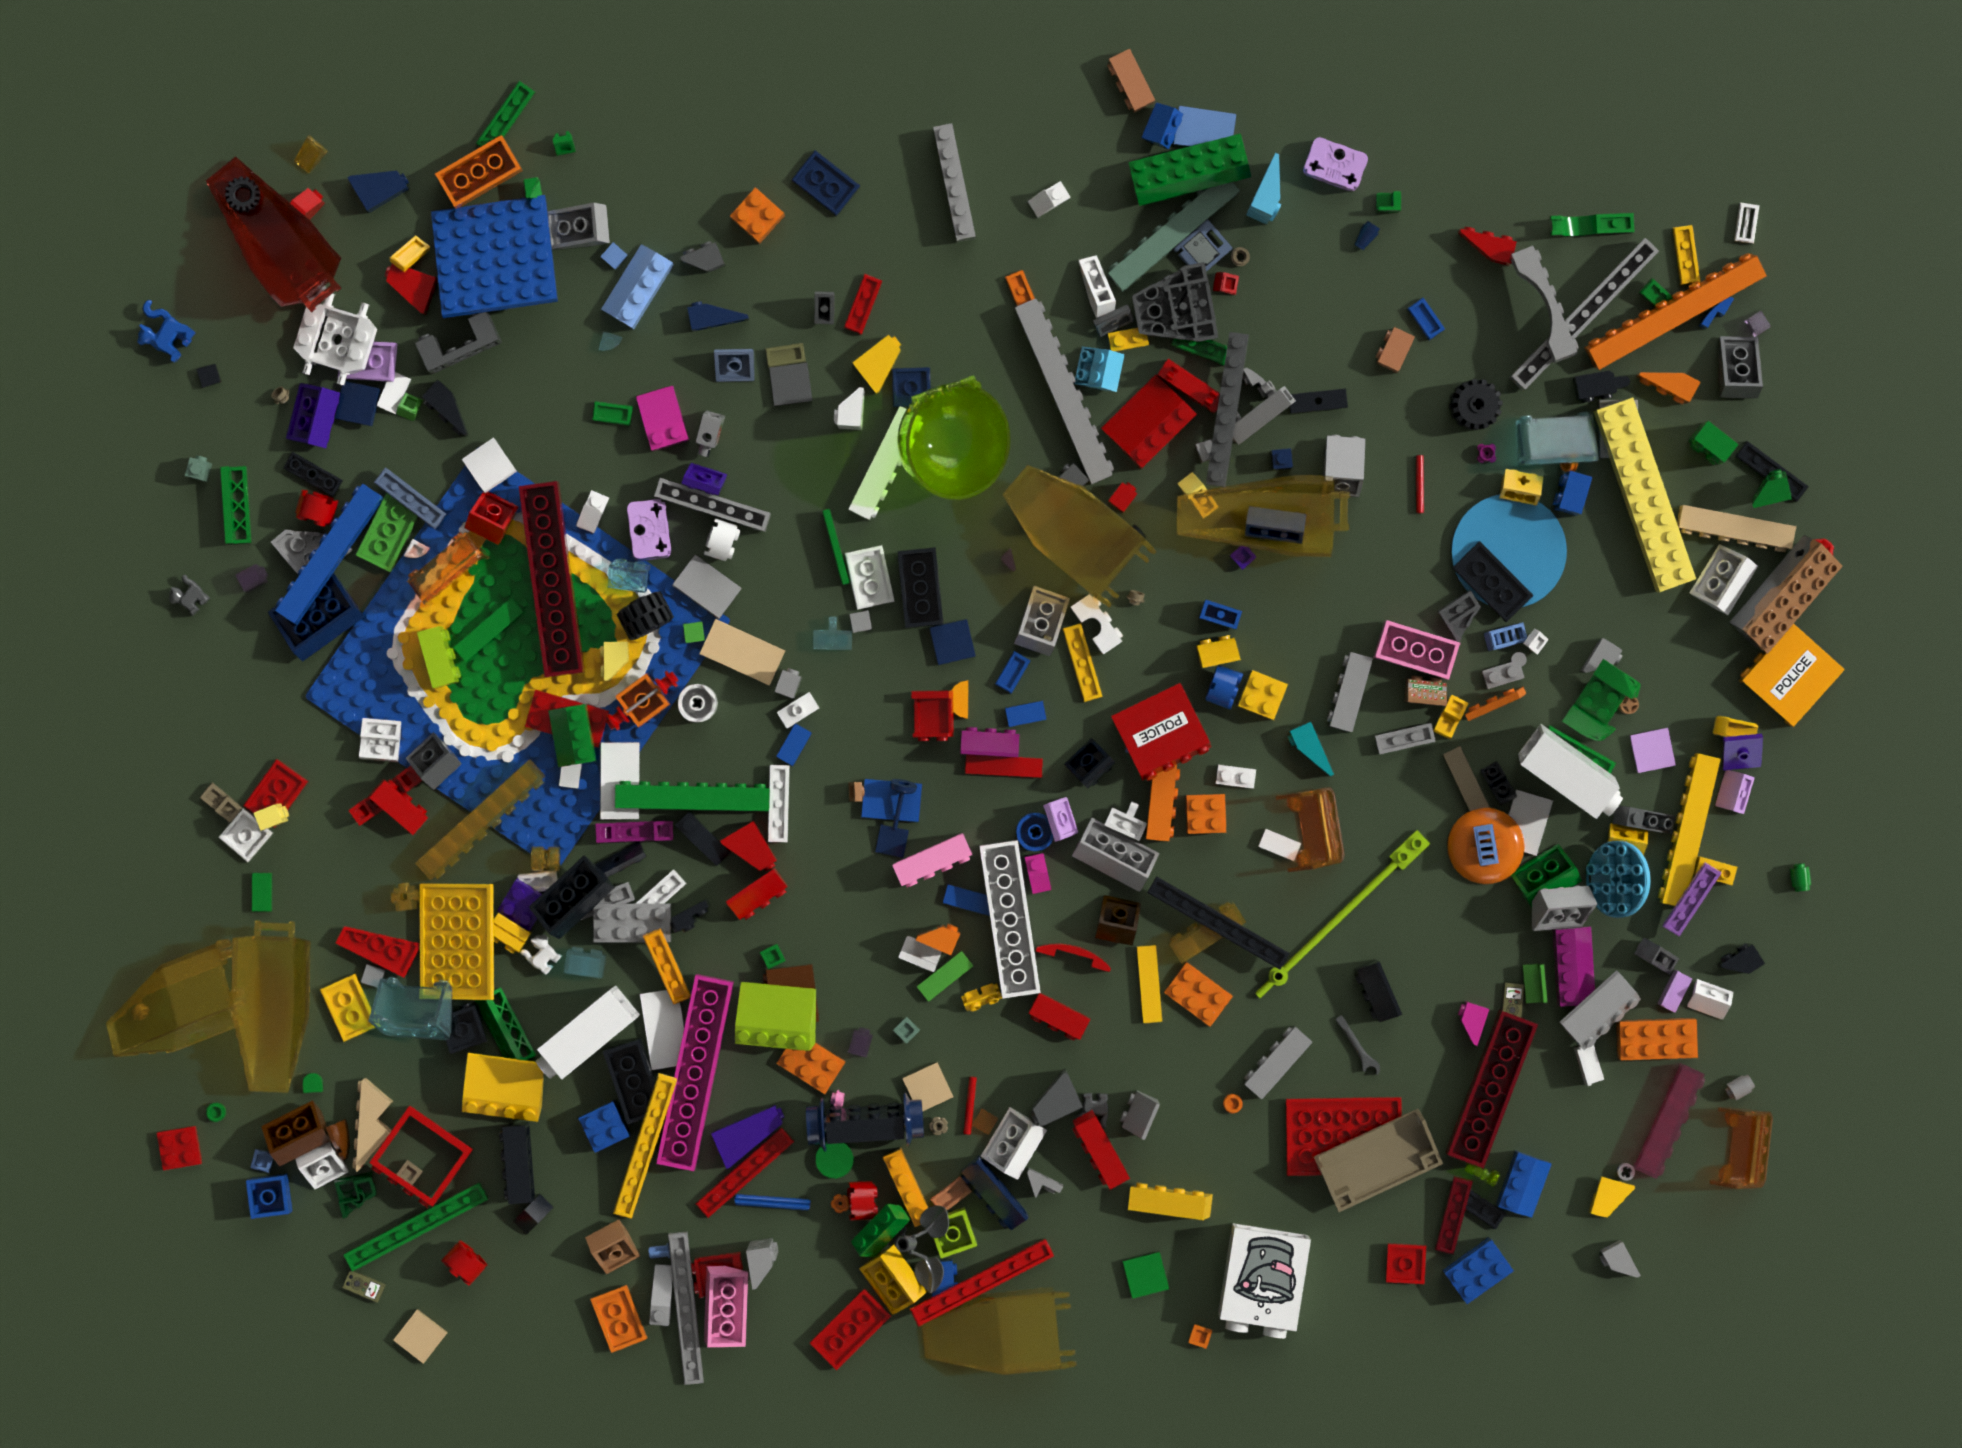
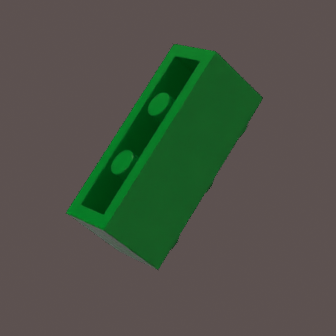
M886 1204L855 1236L851 1243L859 1256L874 1258L910 1219L901 1205Z

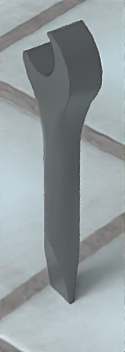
M1341 1015L1336 1018L1339 1026L1361 1060L1362 1070L1365 1072L1367 1067L1373 1066L1376 1069V1075H1378L1380 1072L1379 1063L1365 1052L1343 1016Z

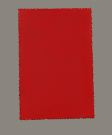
M276 759L243 806L254 813L281 803L282 806H286L287 810H289L309 781Z

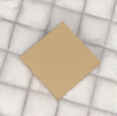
M938 1062L903 1078L912 1100L922 1099L923 1111L953 1098V1094Z
M417 1309L394 1338V1341L424 1364L448 1332Z

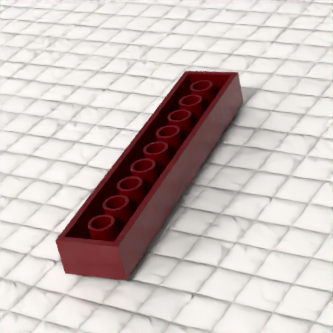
M553 481L519 486L544 676L549 678L585 673L559 482Z

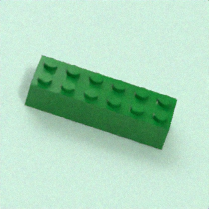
M1241 133L1129 162L1139 206L1251 177Z

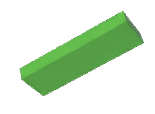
M961 951L921 982L917 988L929 1002L974 965Z

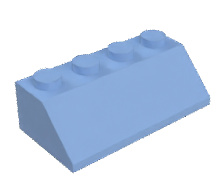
M641 244L601 310L634 330L674 266L673 262Z

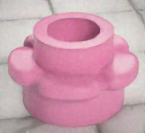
M839 1090L836 1093H832L830 1104L842 1108L845 1093L839 1092Z

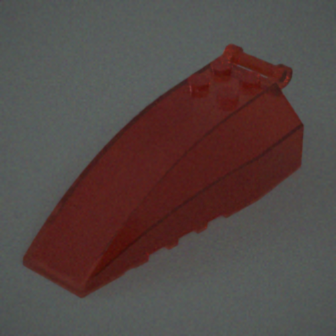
M234 157L206 180L236 242L242 250L250 270L281 307L304 303L312 313L316 310L315 307L335 291L338 292L342 289L334 279L341 257L306 216L264 182L242 161ZM240 176H243V178L249 177L250 180L253 179L259 187L261 196L259 205L255 207V210H250L249 213L243 212V214L239 213V211H233L225 198V189L228 187V183L232 182L234 178L238 179ZM240 188L235 193L236 199L240 202H246L251 195L250 191L246 188ZM328 282L331 284L313 300L309 301V298Z

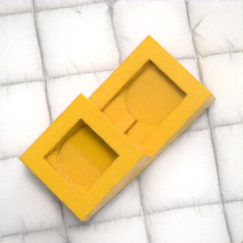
M1451 695L1433 731L1451 739L1469 703Z

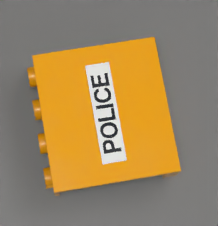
M1793 624L1768 654L1760 652L1754 658L1753 662L1755 663L1751 668L1747 667L1740 674L1742 678L1739 681L1745 683L1782 716L1786 724L1794 727L1845 669Z

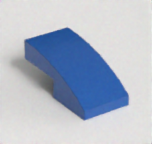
M1729 297L1713 307L1698 326L1705 330L1709 327L1716 314L1720 317L1724 316L1734 298Z

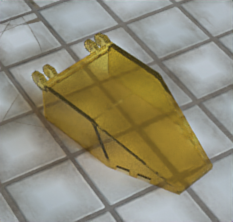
M1027 465L1003 493L1004 498L1033 546L1094 598L1109 608L1112 605L1111 602L1102 597L1101 594L1107 590L1114 598L1119 597L1108 586L1136 554L1144 562H1149L1148 558L1138 550L1144 546L1151 554L1157 552L1138 531L1084 486L1077 485Z
M228 939L218 940L215 944L161 964L106 1022L114 1056L139 1055V1053L156 1054V1052L162 1051L167 1053L175 1052L242 1026L244 1024L243 1018L236 1010L247 1004L246 998H238L245 992L241 987L229 991L223 965L228 963L227 959L234 956L232 949L224 950L232 945L231 941Z
M1053 1287L981 1294L922 1325L925 1358L1002 1375L1074 1367L1077 1365L1076 1361L1061 1362L1060 1356H1072L1075 1354V1350L1060 1351L1056 1310L1069 1309L1071 1304L1062 1303L1055 1305L1054 1298H1067L1070 1294L1064 1291H1054Z

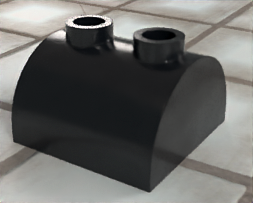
M1091 738L1064 765L1089 789L1098 782V779L1104 773L1109 772L1116 762Z

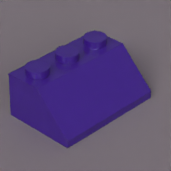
M300 383L286 439L326 448L330 439L329 435L334 423L340 392Z

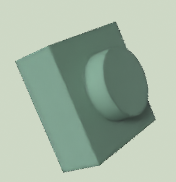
M906 1017L893 1031L907 1044L920 1029Z

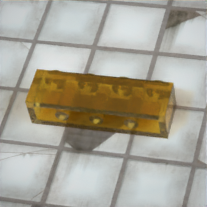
M1226 902L1218 907L1220 909L1218 912L1240 925L1246 923L1233 902L1231 904ZM1195 922L1186 928V933L1182 935L1178 933L1171 937L1170 940L1172 942L1169 945L1181 964H1183L1223 937L1202 924L1197 925Z

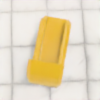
M1716 716L1712 732L1714 735L1722 737L1757 734L1758 725L1731 719L1730 717Z

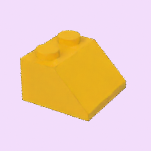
M1230 635L1218 637L1219 641L1211 642V639L1200 641V645L1196 646L1200 667L1205 668L1241 660L1235 638L1230 639Z

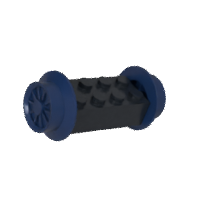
M905 1092L904 1112L903 1104L891 1102L887 1105L870 1104L860 1107V1105H851L848 1108L832 1106L830 1109H826L825 1117L824 1099L821 1098L818 1106L806 1107L808 1145L820 1144L824 1152H826L827 1144L904 1139L905 1127L907 1147H909L913 1138H924L922 1099L910 1100Z

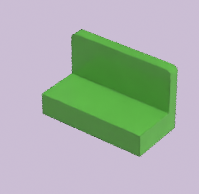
M1544 964L1522 965L1525 1003H1547Z

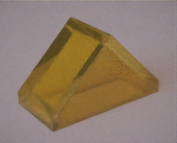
M309 135L294 162L307 173H310L328 150Z

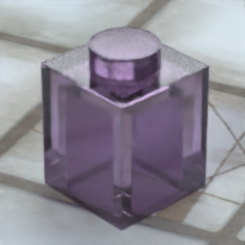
M258 564L236 574L244 592H249L268 582L266 579L268 574L263 566L260 567Z
M859 1027V1030H854L848 1053L867 1058L873 1037L869 1029Z

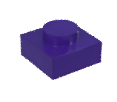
M1243 543L1230 557L1243 570L1256 558V555Z

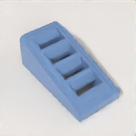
M1519 623L1486 632L1484 637L1488 651H1493L1525 642L1527 634L1524 623ZM1515 628H1517L1520 639L1518 640L1514 630ZM1508 630L1510 631V635H1511V638H1512V641H1511V642H1510V639H1509V636H1508V632H1507ZM1501 632L1504 639V644H1502V640L1500 637Z
M1493 824L1474 826L1479 865L1499 863ZM1490 831V834L1479 836L1478 832ZM1491 838V842L1480 843V840ZM1492 846L1493 849L1481 851V848ZM1493 854L1494 856L1493 858H1482L1484 855Z

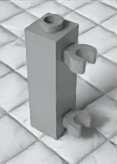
M1269 380L1261 386L1269 398L1243 418H1241L1237 411L1233 442H1237L1238 445L1296 401L1285 386L1277 391Z

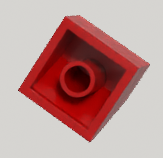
M483 491L469 512L464 528L499 545L519 506L489 491L486 493Z

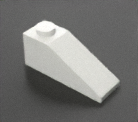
M1097 255L1079 260L1078 263L1089 302L1096 319L1114 311L1116 300Z

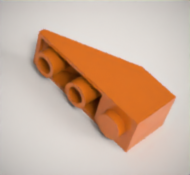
M1640 372L1636 376L1640 378L1639 382L1642 384L1655 386L1657 392L1663 395L1668 393L1674 397L1673 400L1682 405L1691 401L1700 384V381L1685 373Z

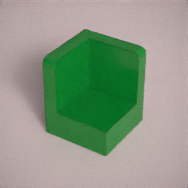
M1401 191L1376 194V212L1399 213L1401 211Z

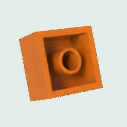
M756 187L730 215L731 219L759 244L785 216L784 212Z
M1225 794L1186 795L1187 834L1226 833Z

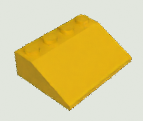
M468 1053L462 1112L538 1122L542 1108L544 1073L534 1061Z

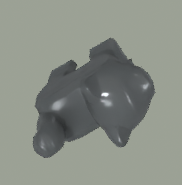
M183 575L181 577L182 581L189 588L183 594L180 589L171 587L169 602L181 604L182 607L189 610L190 614L194 616L200 610L195 603L200 601L202 606L211 598L203 592L197 583L188 579L187 575Z
M1083 1093L1082 1112L1076 1118L1093 1110L1095 1115L1101 1116L1100 1124L1105 1129L1107 1127L1106 1121L1109 1110L1107 1104L1108 1094L1097 1093L1099 1099L1093 1100L1092 1093Z

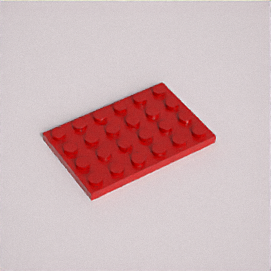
M1401 1097L1286 1098L1287 1176L1321 1175L1314 1159L1315 1156L1401 1117Z

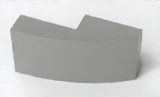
M1244 368L1242 379L1245 384H1250L1251 387L1259 384L1260 387L1257 389L1262 398H1269L1261 388L1266 381L1254 371Z

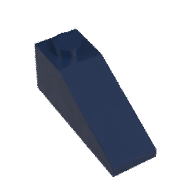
M702 301L691 303V307H687L693 332L749 320L747 314L710 304H703Z

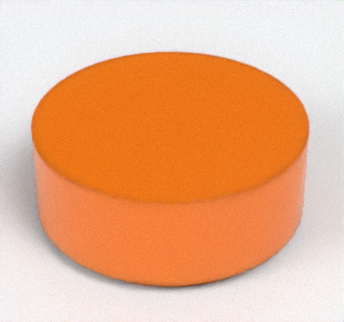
M1229 1094L1223 1100V1106L1229 1113H1237L1242 1108V1099L1237 1094Z

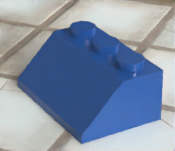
M1515 1150L1496 1205L1532 1218L1552 1164Z

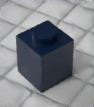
M1291 448L1270 451L1272 471L1293 468Z

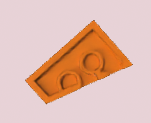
M1524 687L1517 690L1512 688L1503 692L1504 696L1499 698L1494 696L1487 699V703L1482 706L1478 703L1470 707L1469 712L1465 714L1467 720L1470 721L1520 699L1526 694Z

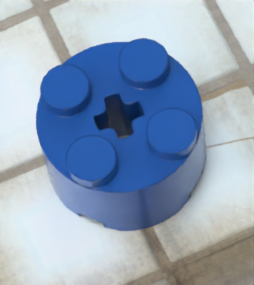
M1217 665L1205 701L1231 709L1243 673Z
M1033 812L1026 814L1017 824V839L1027 850L1041 851L1047 848L1054 839L1048 818L1042 813ZM1037 826L1041 834L1033 837L1030 829H1035Z

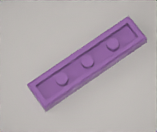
M1704 862L1662 926L1675 935L1680 936L1721 875V871Z

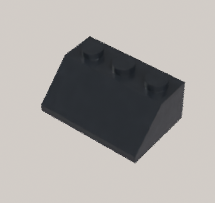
M1375 959L1355 968L1357 972L1354 974L1355 979L1364 988V991L1361 992L1366 1002L1369 1001L1372 1008L1369 1011L1373 1020L1377 1018L1378 1022H1382L1403 1015L1380 961Z

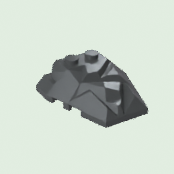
M1204 262L1186 265L1177 272L1164 277L1161 281L1150 285L1132 296L1139 334L1197 342L1219 338Z

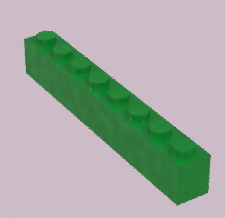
M619 781V784H615V808L769 811L770 788H766V784H754V787H746L745 783H735V787H727V783H716V787L708 786V783L696 782V786H689V782H677V786H669V782H658V785H650V781H639V785H631V781Z

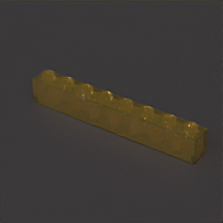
M531 759L528 760L415 864L430 880L435 877L439 879L446 873L444 869L448 865L452 867L460 860L458 856L462 852L466 854L474 847L472 843L475 840L481 841L488 834L486 830L491 826L495 828L502 822L500 818L505 813L507 816L516 809L514 805L518 801L523 803L530 796L528 793L533 788L537 790L544 784L542 781L546 777Z

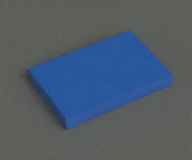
M865 779L861 817L894 820L899 792L891 789V781ZM915 783L917 790L913 794H904L899 820L919 822L922 784Z

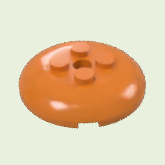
M1480 808L1465 813L1455 822L1449 833L1447 848L1450 861L1460 875L1475 883L1493 884L1503 881L1516 871L1523 859L1525 843L1519 825L1511 816L1498 809ZM1493 824L1499 863L1480 866L1473 827ZM1490 831L1478 832L1479 836L1490 834ZM1491 838L1480 840V843L1491 842ZM1493 854L1482 856L1483 859L1494 857Z

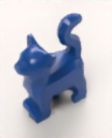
M147 300L142 307L143 313L150 318L162 317L164 322L157 334L150 327L140 324L141 329L138 333L137 342L140 345L151 344L158 351L169 354L171 356L170 360L175 363L181 357V353L172 345L174 341L179 338L182 340V344L188 347L192 341L191 338L196 332L187 325L179 323L164 309L152 311L150 309L152 300Z

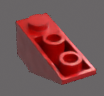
M1464 227V229L1458 231L1462 238L1490 262L1507 266L1512 264L1510 256L1515 252L1517 241L1512 240V237L1501 235V238L1495 237L1494 233L1488 231L1478 233L1471 227Z

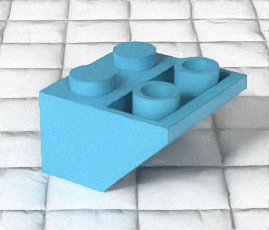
M1082 346L1075 376L1076 382L1074 384L1117 392L1125 354L1107 349Z

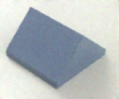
M753 349L714 350L716 382L754 381Z

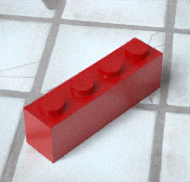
M1091 1110L1072 1120L1075 1125L1072 1130L1077 1139L1082 1138L1084 1143L1081 1146L1086 1154L1090 1153L1092 1156L1090 1162L1095 1170L1099 1169L1101 1174L1098 1177L1103 1186L1107 1184L1111 1190L1129 1180L1130 1177L1094 1111Z

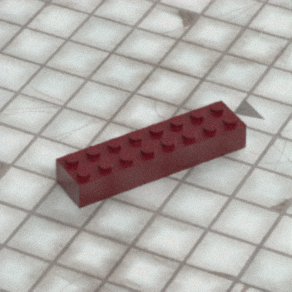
M1499 1009L1445 1151L1447 1155L1484 1169L1538 1024Z

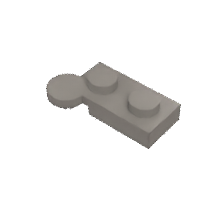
M1516 652L1512 655L1511 662L1483 670L1482 675L1486 688L1490 689L1523 679L1524 674L1521 667L1527 661L1525 654Z

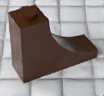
M813 964L767 969L766 974H763L764 984L816 989ZM816 996V1022H819V1013Z

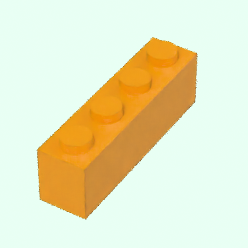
M900 1147L883 1155V1159L914 1226L917 1227L921 1225L920 1217L922 1213L929 1207Z

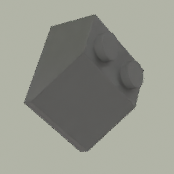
M434 732L406 757L418 776L433 790L462 764L450 748Z

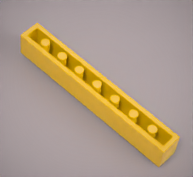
M1695 753L1694 757L1692 756L1690 759L1689 767L1691 772L1685 779L1687 789L1686 793L1682 794L1680 805L1683 806L1681 813L1678 812L1676 817L1677 831H1674L1672 834L1671 842H1673L1672 850L1668 851L1667 855L1669 864L1668 868L1664 869L1662 879L1665 881L1663 887H1660L1658 892V898H1660L1661 903L1675 906L1692 881L1721 760L1719 758Z

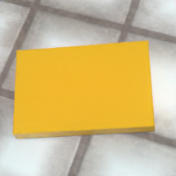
M356 973L320 989L343 1042L379 1026Z

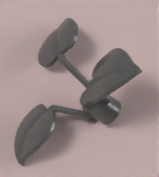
M939 1205L929 1207L922 1213L920 1223L926 1228L925 1230L915 1235H906L907 1225H905L887 1244L890 1247L895 1245L900 1252L908 1251L910 1255L913 1254L924 1259L917 1263L915 1276L929 1293H933L940 1286L944 1276L943 1265L938 1258L933 1257L928 1260L927 1256L915 1252L914 1249L917 1245L916 1238L927 1232L933 1238H941L947 1233L949 1229L948 1212L945 1207Z

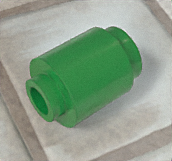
M1805 863L1793 864L1790 874L1792 887H1794L1795 892L1810 890V885L1812 884L1809 866H1805Z

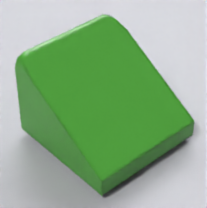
M405 392L397 407V415L414 421L423 400Z

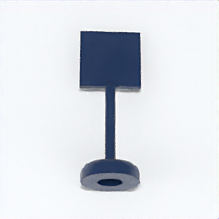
M893 779L890 782V787L892 790L899 792L893 827L881 824L875 852L903 858L909 830L897 827L904 794L916 792L917 785L907 780Z

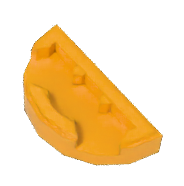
M967 680L955 685L951 691H953L954 713L968 719Z

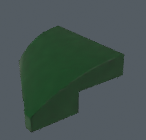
M372 1171L334 1181L343 1219L347 1218L348 1214L356 1208H360L366 1200H370L377 1193Z

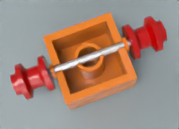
M666 670L664 678L661 680L658 678L654 679L657 685L646 673L615 697L624 709L622 710L618 706L616 707L617 712L611 715L608 713L606 715L608 719L605 721L612 730L614 728L619 730V724L623 721L630 722L627 716L631 717L637 727H641L671 705L663 693L666 695L668 694L667 689L669 687L678 686L676 682L679 679L673 671L669 673Z

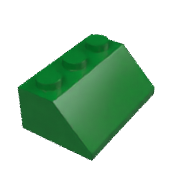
M587 704L548 710L558 767L597 761Z
M1559 844L1520 866L1511 875L1531 908L1532 901L1539 890L1544 888L1573 887L1582 881L1576 866Z

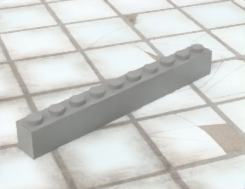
M1646 238L1564 320H1568L1571 331L1569 333L1572 338H1576L1659 252ZM1549 337L1509 377L1522 391L1526 390L1553 362L1547 348Z
M1035 298L1015 307V311L1090 484L1092 485L1112 476V471H1114L1113 465L1110 460L1106 461L1104 456L1107 453L1103 443H1099L1096 438L1099 433L1095 424L1092 426L1090 424L1089 418H1091L1088 408H1083L1081 403L1084 400L1080 390H1076L1073 383L1076 380L1073 373H1068L1066 365H1068V361L1065 355H1061L1058 350L1061 346L1057 336L1053 337L1050 330L1053 327L1049 319L1045 320L1043 312L1046 311L1042 302H1038Z

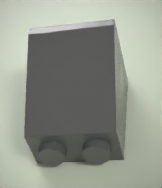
M1066 1069L1056 1077L1032 1105L1033 1111H1031V1116L1035 1124L1039 1123L1041 1127L1083 1108Z

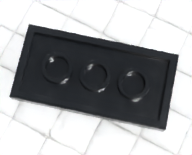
M1480 541L1452 567L1505 622L1513 617L1534 596Z

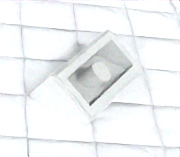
M395 372L394 382H386L377 406L396 414L397 407L411 379Z

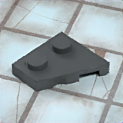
M1469 590L1437 612L1456 642H1460L1463 633L1470 626L1472 618L1477 614L1481 606Z

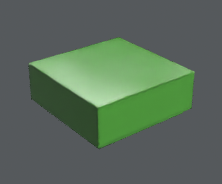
M703 622L683 624L686 643L705 641Z

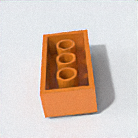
M501 135L435 173L453 206L457 209L523 170Z
M1697 1019L1620 1020L1616 1022L1617 1056L1619 1060L1698 1058Z

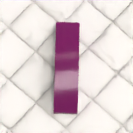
M673 821L596 823V843L673 840Z

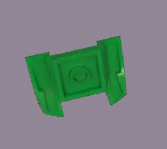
M1603 659L1562 722L1588 738L1602 741L1616 730L1615 727L1608 725L1625 697L1627 696L1630 699L1637 698L1641 684Z

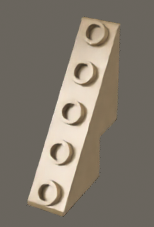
M367 1078L358 1081V1092H361L360 1100H357L356 1111L359 1112V1119H356L355 1131H358V1138L354 1140V1150H357V1157L353 1158V1169H356L357 1172L365 1165L392 1131L379 1120V1117L391 1105L393 1100Z

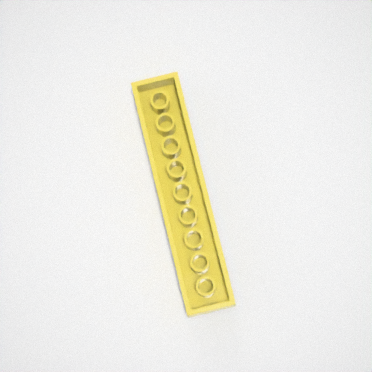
M1629 398L1593 411L1656 592H1662L1695 580L1696 577L1634 398Z

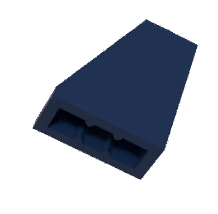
M397 170L347 177L369 213L409 190L407 187L408 179L404 173L400 175Z

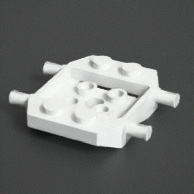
M327 292L323 304L306 307L293 348L305 359L302 373L310 375L313 364L327 366L339 370L340 373L336 383L344 386L347 375L365 370L377 328L366 316L369 304L361 302L359 313L356 315L333 308L332 302L335 294ZM325 316H327L328 318L324 325V331L318 345L319 347L317 353H314L319 338V334L324 322ZM337 335H341L342 341L336 345L334 339Z

